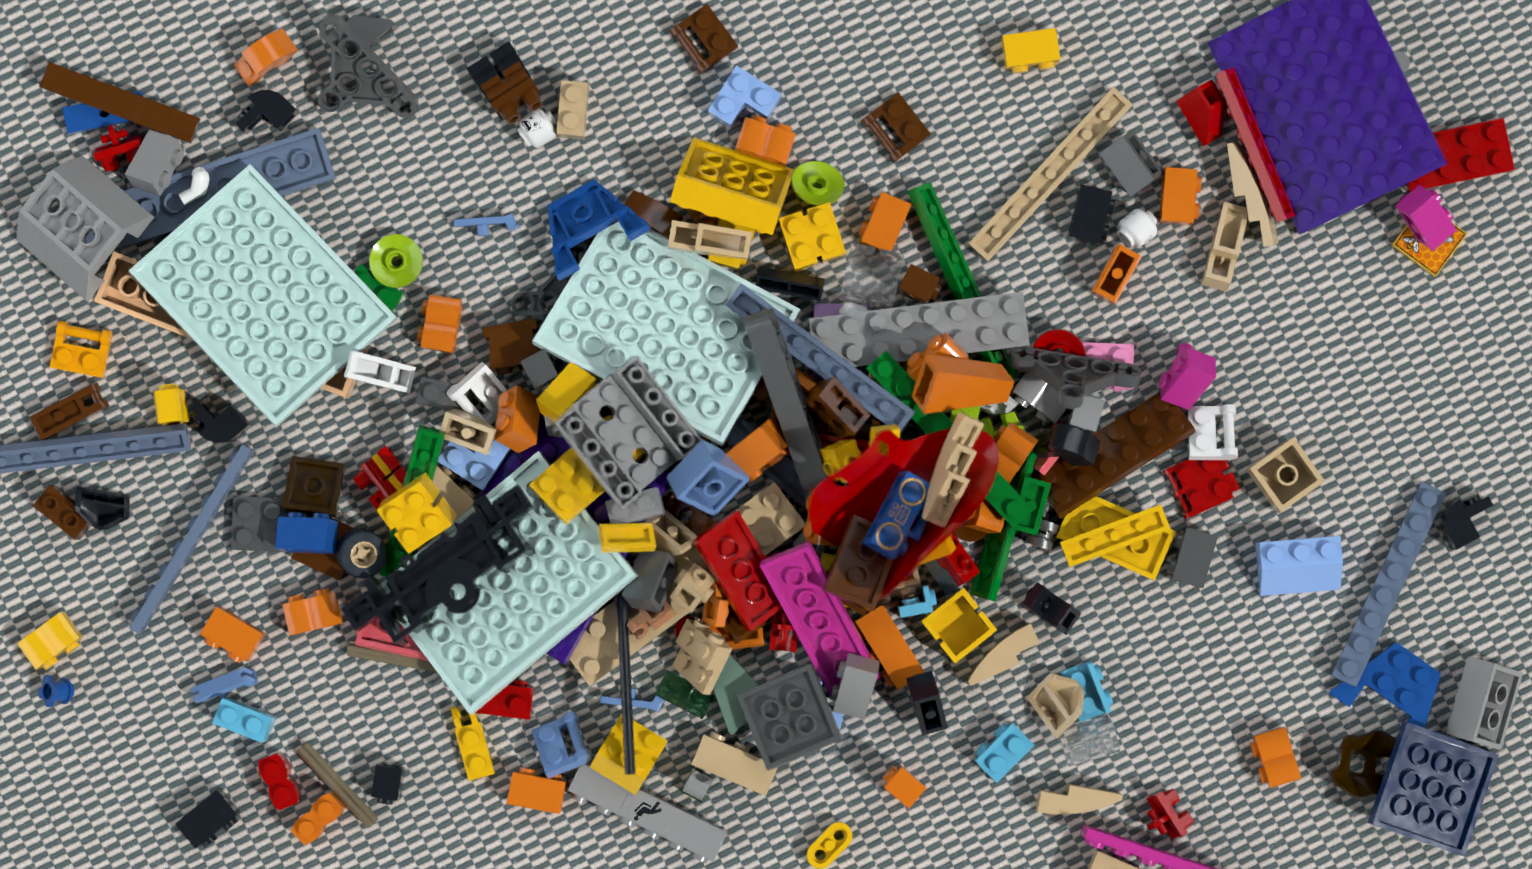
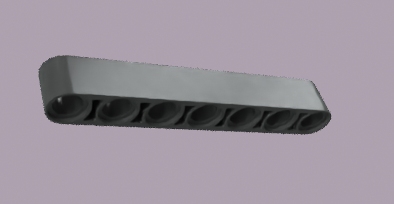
M772 308L747 315L744 318L745 327L800 482L805 491L815 489L820 482L828 477L824 471V462L819 451L823 446L809 406L803 401L805 395L777 316Z

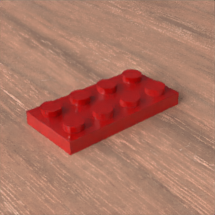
M1504 118L1433 132L1448 164L1407 183L1408 193H1411L1418 185L1425 189L1514 171L1515 167Z
M732 511L693 540L746 631L754 630L782 608L760 567L761 560L766 559L739 511Z

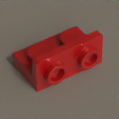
M513 680L512 684H508L477 710L476 713L530 720L534 687H528V681Z

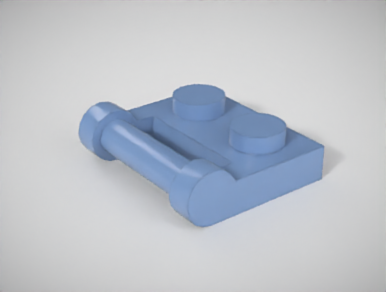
M567 712L562 718L531 730L548 779L584 765L592 759L589 749H586L578 727L579 718L576 712ZM566 729L569 731L576 751L570 757L561 731Z

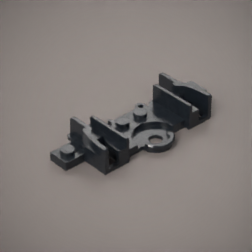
M515 485L492 503L484 495L473 502V508L477 513L462 524L454 523L457 528V534L454 537L449 538L448 534L442 531L440 539L417 555V559L409 555L403 556L400 564L405 569L403 571L395 570L385 577L387 586L391 591L389 594L386 593L377 578L373 576L366 578L364 585L368 591H365L341 608L354 630L359 632L379 618L395 644L405 646L408 643L405 638L412 632L418 634L425 628L432 627L427 615L436 610L440 604L447 607V611L455 614H463L473 609L479 601L481 592L480 587H477L474 580L480 576L483 577L495 567L497 570L507 574L510 572L509 569L516 565L514 560L523 554L530 557L535 554L526 539L520 534L516 526L512 524L534 509L519 485ZM505 532L512 536L519 547L511 555L494 541ZM455 584H462L465 587V595L461 599H454L451 596V588ZM399 606L403 607L410 624L403 631H401L395 609Z

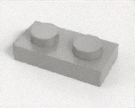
M654 487L642 491L643 493L623 510H620L613 500L606 501L610 523H637L664 515L665 510L659 488Z

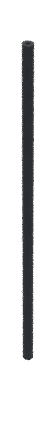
M608 407V415L612 417V411ZM622 589L616 594L624 771L625 775H634L636 772L629 628L626 626L628 623V603L622 596Z

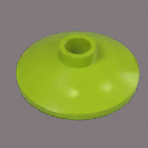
M809 161L799 165L793 172L791 180L792 188L797 196L813 205L836 202L842 196L845 187L841 173L832 165L821 161Z
M392 234L381 238L373 246L369 257V265L373 276L380 283L388 287L400 288L411 284L417 279L422 270L423 256L419 246L411 238L400 234ZM395 257L402 259V264L399 267H395L392 264V260Z

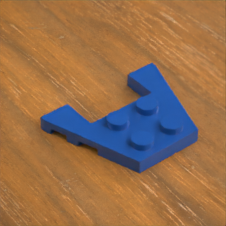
M595 179L547 205L550 234L553 241L552 254L555 260L554 273L559 281L580 270L570 248L609 226L619 222L629 241L651 230L647 221L637 216L631 208L621 203L615 195Z
M1394 642L1368 661L1357 687L1341 682L1328 693L1347 707H1350L1366 685L1408 714L1410 717L1407 722L1425 728L1441 673L1399 643Z

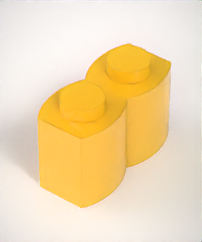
M174 384L159 385L158 391H153L157 424L174 425L188 423L189 417L185 390H181L179 385Z
M64 611L49 619L17 644L36 670L43 667L46 671L59 662L56 657L65 651L68 655L80 646L78 641L83 636Z

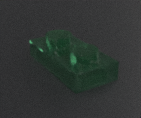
M668 670L655 693L656 696L703 719L715 696L713 693L710 695L700 693L688 680Z

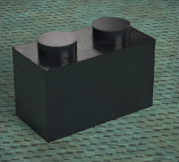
M1082 184L1079 186L1067 239L1099 246L1101 240L1106 241L1109 225H1106L1105 222L1107 214L1112 215L1115 205V199L1111 198L1112 191Z
M929 671L906 678L922 736L948 729L933 672Z
M219 788L175 823V825L195 849L201 845L207 848L218 839L215 835L222 828L227 831L238 822L236 817L241 811L223 789Z

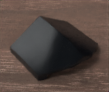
M76 486L75 511L92 527L98 530L109 529L129 519L130 495Z

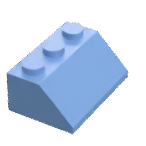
M1341 536L1255 543L1260 596L1341 590L1343 567Z

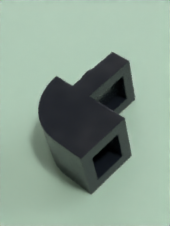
M260 90L247 97L254 106L252 108H245L238 115L239 121L235 124L245 134H248L264 117H267L278 130L282 131L299 112L281 94L271 90Z
M196 399L189 406L193 411L190 415L200 426L206 425L199 435L212 442H232L253 426L234 405H229L217 417L201 400Z
M1055 423L1054 428L1039 429L1038 442L1034 447L1033 453L1039 458L1061 457L1072 466H1089L1095 464L1100 440L1080 427Z
M1476 494L1464 501L1466 506H1463L1460 499H1454L1445 507L1441 516V530L1451 550H1457L1480 537L1470 518L1493 506L1489 496L1480 497L1479 494Z
M1038 582L1028 590L1022 603L1025 608L1066 636L1082 614Z

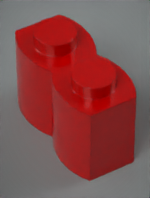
M281 751L258 761L259 773L264 782L269 785V797L278 810L301 801V789L297 781L291 777L289 760Z

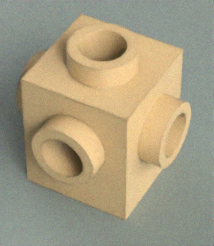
M694 563L688 572L683 569L674 582L678 585L670 598L692 613L700 601L705 604L714 592L710 587L716 579Z

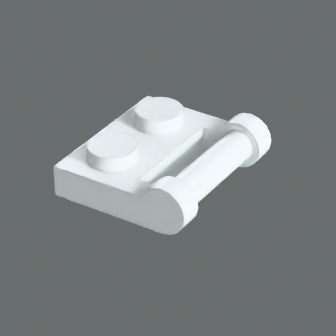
M481 362L458 384L452 385L446 394L452 401H456L465 412L478 416L491 425L497 420L499 396L506 392L507 389L487 365ZM469 389L487 408L488 412L481 415L464 395Z
M1235 405L1192 406L1187 410V418L1196 431L1188 436L1189 460H1234L1238 458V449L1235 447L1234 435ZM1215 418H1223V449H1217Z

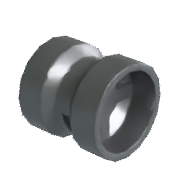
M1042 519L1038 535L1028 534L1026 543L1051 551L1053 546L1052 538L1053 535L1057 534L1059 525Z

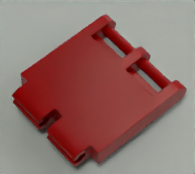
M1188 459L1163 470L1164 475L1168 476L1175 491L1173 492L1174 497H1178L1183 508L1185 520L1234 498L1232 493L1239 490L1240 487L1233 472L1226 475L1222 472L1230 467L1227 460ZM1172 472H1175L1182 489H1179ZM1182 494H1185L1192 511H1189Z

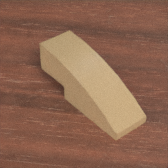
M1224 201L1212 239L1201 285L1227 292L1232 281L1248 219L1246 207Z
M672 220L668 249L702 255L748 259L752 232Z
M1031 623L1016 629L1004 637L984 655L967 679L969 686L1019 665L1015 654L1040 643Z
M1067 783L1066 794L1039 789L1036 811L1047 814L1090 812L1121 801L1123 794Z

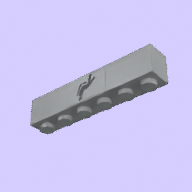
M589 762L579 766L568 791L572 792L571 797L584 804L588 800L597 805L596 810L608 816L613 812L621 816L620 822L633 828L637 824L645 828L643 833L657 840L659 836L669 840V846L679 851H683L686 848L694 852L693 858L703 863H707L708 860L714 862L728 830L642 788L634 795L589 768L591 765Z

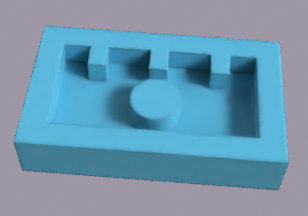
M921 585L922 602L919 601V597L902 600L903 605L897 606L899 617L933 612L932 606L937 605L934 589H929L928 585Z
M1089 660L1060 672V675L1063 677L1075 679L1084 690L1082 714L1078 717L1079 722L1111 712L1110 705L1113 704L1108 689L1103 691L1100 680L1104 678L1098 664L1093 665L1092 661Z
M1004 722L993 733L996 738L990 744L985 741L974 752L977 756L973 760L996 783L1035 746L1013 722L1009 725Z

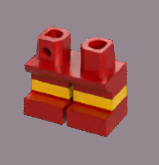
M386 445L369 461L365 462L361 466L362 470L353 478V481L362 491L372 483L379 489L378 492L369 498V501L376 510L384 499L403 487L407 472L405 467H401L403 464Z

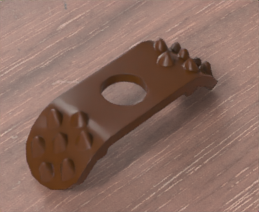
M674 491L668 493L669 497H665L664 510H667L680 522L681 513L686 509L691 510L692 518L684 525L697 536H700L716 524L714 520L698 508L678 499Z

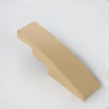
M1238 141L1227 143L1234 196L1245 195L1249 222L1260 220L1263 247L1274 246L1279 243L1275 221L1268 210V199L1258 186V175L1255 169L1250 166L1247 155Z
M962 412L958 413L934 469L922 515L924 520L944 528L947 525L970 479L965 477V474L977 453L972 446L984 426V423Z

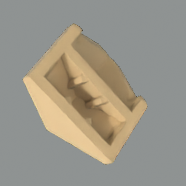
M1050 673L1026 698L1053 736L1059 738L1082 714L1084 690L1075 679Z

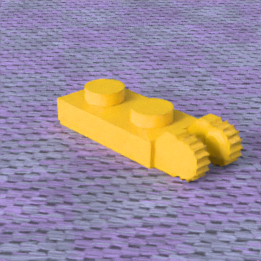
M457 706L452 707L451 713L456 727L454 730L468 780L471 781L495 774L483 726L479 722L477 713L475 712L473 715L468 713L472 724L463 726Z

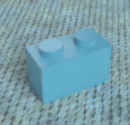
M224 697L221 699L212 724L264 743L268 740L277 716L229 697Z

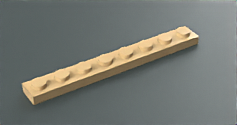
M1113 87L968 245L988 262L1133 104Z

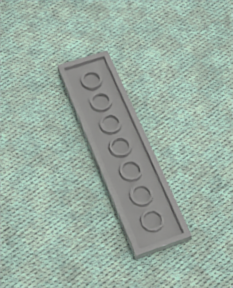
M1023 292L809 318L811 335L854 367L869 366L885 350L897 362L908 361L913 354L926 350L928 342L934 336L945 332L967 354L1030 345Z

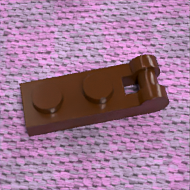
M98 382L30 416L41 440H46L110 407L107 399H103L99 392L101 388ZM90 396L93 405L86 407L83 399Z

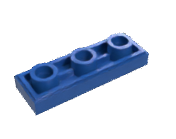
M142 91L133 92L134 94L143 97ZM83 103L62 107L69 135L108 127L112 124L118 125L131 122L112 114L104 118L102 117L103 111Z

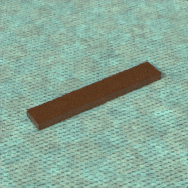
M51 62L48 63L39 86L42 89L190 144L201 120L199 117Z

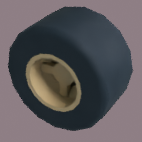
M357 528L348 531L342 536L337 544L336 555L338 563L343 570L353 577L364 579L374 576L382 570L386 564L387 549L380 536L369 529Z

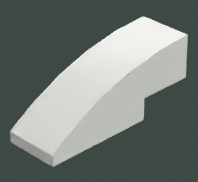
M350 350L344 377L410 393L416 367Z

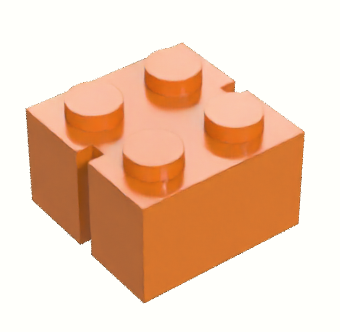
M772 416L733 446L726 454L749 476V482L751 483L769 467L768 464L773 466L789 450L782 428L774 416Z

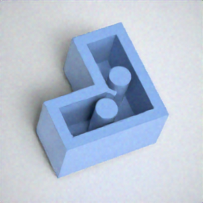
M736 65L708 109V115L731 129L744 107H747L768 121L782 99V94Z
M493 440L489 455H485L449 442L439 457L438 462L484 491L511 449Z

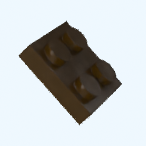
M292 456L282 503L283 510L308 514H328L329 517L336 518L346 469L345 464Z

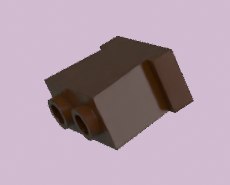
M536 318L482 328L484 339L489 340L490 370L496 371L497 375L512 373V368L523 366L520 361L540 351L539 347L533 345L534 331H539Z

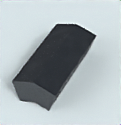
M759 266L755 285L769 292L821 301L825 279ZM760 278H761V279H766V280H772V281L782 282V283H787L788 286H787V285H782V284H777V283H772V282H767V281H761ZM791 284H792V285L803 286V287H808V288H813V289H819V291H814V290H808V289L793 287V286H791Z

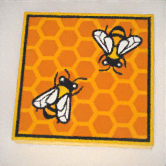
M1453 223L1457 231L1432 251L1418 242L1408 225H1406L1391 246L1430 275L1436 277L1467 233Z

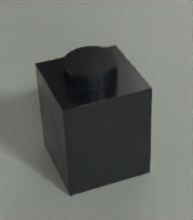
M381 763L376 764L371 797L377 798V803L393 805V800H400L405 767Z

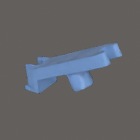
M512 213L499 217L454 220L455 228L476 226L477 236H489V225L506 224L510 232L520 228Z
M242 667L197 685L191 689L193 695L199 694L193 697L195 703H200L216 696L224 698L228 696L231 690L244 685L252 687L259 681L254 668L250 670Z
M632 688V707L648 708L658 712L663 702L667 700L658 694L653 702L636 700V689ZM601 695L600 703L621 705V698Z

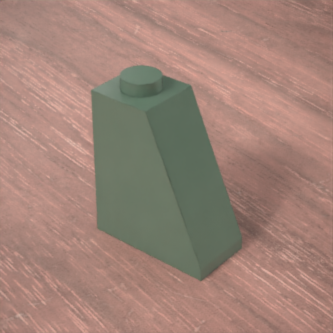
M730 654L713 689L728 732L733 735L747 721L737 695L755 688L759 684Z

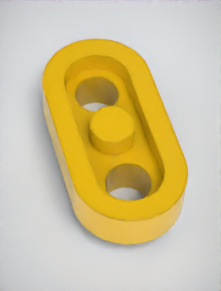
M844 822L830 824L807 850V859L810 865L817 869L828 867L851 843L853 837L851 828ZM835 831H843L844 837L841 840L835 839ZM817 850H823L825 852V857L823 859H817L815 857V852Z

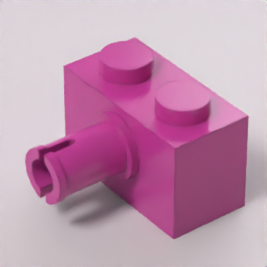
M1418 185L1411 193L1403 195L1395 207L1417 241L1434 251L1457 229L1451 221L1453 219L1452 214L1445 207L1441 206L1440 202L1442 199L1433 189L1428 191Z
M1181 343L1176 347L1177 357L1174 359L1171 368L1161 375L1158 385L1161 390V400L1189 410L1216 378V359L1194 350L1192 345L1188 343Z

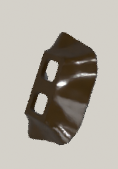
M1378 729L1363 735L1345 736L1340 745L1337 765L1330 775L1333 783L1352 798L1363 799L1377 796L1384 775L1375 772L1376 759L1378 757H1388L1390 759L1397 738ZM1354 754L1363 755L1365 758L1364 770L1360 773L1350 770L1351 756Z

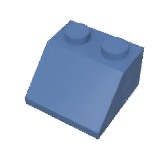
M701 440L667 476L678 499L713 516H716L750 480L749 476L726 453L704 440Z

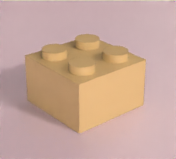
M1294 437L1287 439L1246 468V471L1276 513L1283 512L1325 482Z

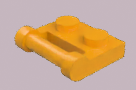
M59 320L56 327V338L50 368L104 378L113 332L106 329L97 331L68 325V322ZM66 335L100 342V349L65 343Z

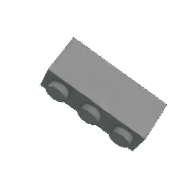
M1468 656L1462 670L1463 676L1459 689L1455 694V703L1452 714L1448 719L1446 734L1501 750L1523 673Z

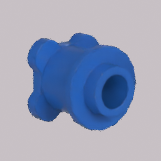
M45 675L43 677V684L38 690V696L44 700L46 707H53L54 702L68 704L74 696V686L68 678L52 680L51 675Z

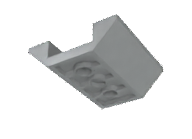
M80 156L53 168L20 209L16 240L88 302L105 281L96 273L127 233L139 238L154 216L84 156ZM59 200V209L52 213L51 207L53 203ZM95 231L94 240L87 243L86 237L88 233Z
M638 356L608 375L571 405L554 422L556 428L620 510H623L643 493L641 490L673 463L684 459L702 440ZM602 406H608L612 411V417L609 421H605L600 417L599 411ZM637 448L645 453V460L641 464L636 463L633 459V452Z

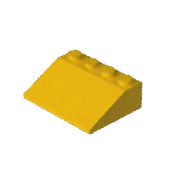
M693 137L677 174L670 202L677 204L681 208H690L702 212L709 217H718L734 225H743L759 233L773 235L795 170Z

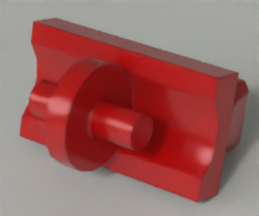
M114 124L109 125V134L100 136L102 144L111 141L112 143L95 148L93 153L95 161L100 160L104 170L109 172L120 167L116 155L125 152L130 164L143 142L141 134L120 140V138L128 136L127 129L117 131Z
M781 608L772 618L770 650L796 652L798 635L785 611Z
M1175 789L1158 792L1146 798L1152 808L1147 812L1152 820L1146 825L1148 830L1157 828L1161 836L1167 833L1171 840L1183 837L1188 833L1186 829L1194 820L1188 811L1183 810L1176 814L1172 808L1174 804L1180 801V797Z

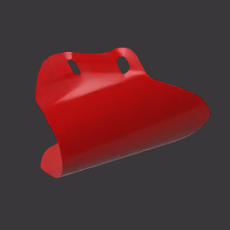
M950 429L930 433L910 441L901 440L891 430H883L878 433L866 451L840 470L829 475L814 489L810 497L808 509L810 524L814 534L839 546L851 515H857L873 522L899 472L908 471L930 484L936 463ZM981 430L972 446L977 453L965 474V477L970 479L947 525L944 528L928 522L918 542L907 538L908 548L903 556L893 559L881 591L880 600L884 599L917 569L918 564L968 521L986 498L995 479L999 464L996 442L987 432ZM881 441L888 445L887 456L879 452ZM835 479H844L849 484L844 487H839L832 481ZM915 517L909 529L910 531H912L918 518Z

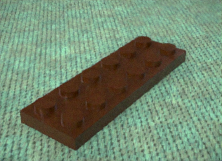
M1160 391L1093 434L1100 440L1094 465L1072 466L1059 457L1045 476L1035 471L1032 473L1031 478L1051 483L1047 501L1061 519L1196 431L1179 406L1161 400Z

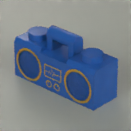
M908 471L899 472L862 544L888 559H897L898 556H903L909 545L906 542L907 538L918 542L929 522L922 518L923 513L921 511L925 506L930 484ZM915 517L918 518L912 531H910L909 529Z

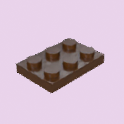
M851 515L822 591L868 611H874L893 559H888L862 544L873 522L857 515Z

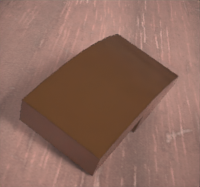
M635 190L632 191L624 204L631 208L641 219L643 218L647 221L651 230L668 239L672 220L682 221L683 219L682 215Z

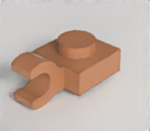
M665 600L660 613L638 609L641 614L630 620L626 626L639 640L646 635L650 626L655 631L676 615V613Z

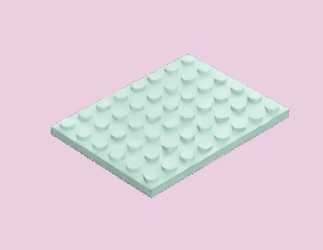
M251 164L129 270V273L275 427H278L347 365L350 350L361 352L397 320V317Z
M617 222L597 233L579 263L580 270L571 276L534 337L533 345L545 349L546 352L567 363L572 362L600 381L638 356L696 433L722 446L763 377L745 327L744 319L728 308L726 303L742 283L793 322L799 315L800 309L698 254L668 249L669 239L653 230L629 241L621 224Z
M539 451L486 495L492 503L515 485H519L534 509L512 524L516 526L520 534L526 539L535 554L531 557L525 554L514 560L516 565L510 568V572L507 574L497 570L495 567L483 577L480 576L474 580L477 587H480L481 592L478 603L470 611L463 614H455L447 611L448 608L440 604L436 610L427 615L432 627L425 628L418 634L414 632L409 634L467 712L472 715L638 576L620 552L601 553L598 524L586 509L565 525L529 488V484L551 466ZM472 506L455 522L462 524L477 512ZM453 523L444 532L448 534L449 538H452L457 534V528ZM507 532L494 540L510 555L519 549L512 536ZM439 534L435 539H433L429 544H427L413 557L417 559V555L423 550H425L427 547L435 543L437 540H439L441 534ZM401 566L398 570L403 571L405 568ZM387 580L382 582V587L389 594L391 591L387 586ZM455 584L451 588V596L454 599H461L465 595V587L462 584ZM399 606L395 609L396 616L404 629H406L410 624L403 607Z

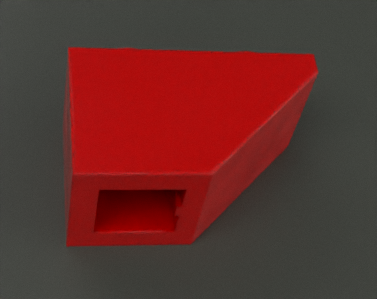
M1212 79L1176 100L1203 147L1223 135L1226 102Z

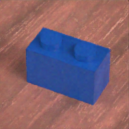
M289 512L288 517H278L275 549L296 553L336 554L338 522L329 519L328 514L314 513L313 518H304L303 513Z

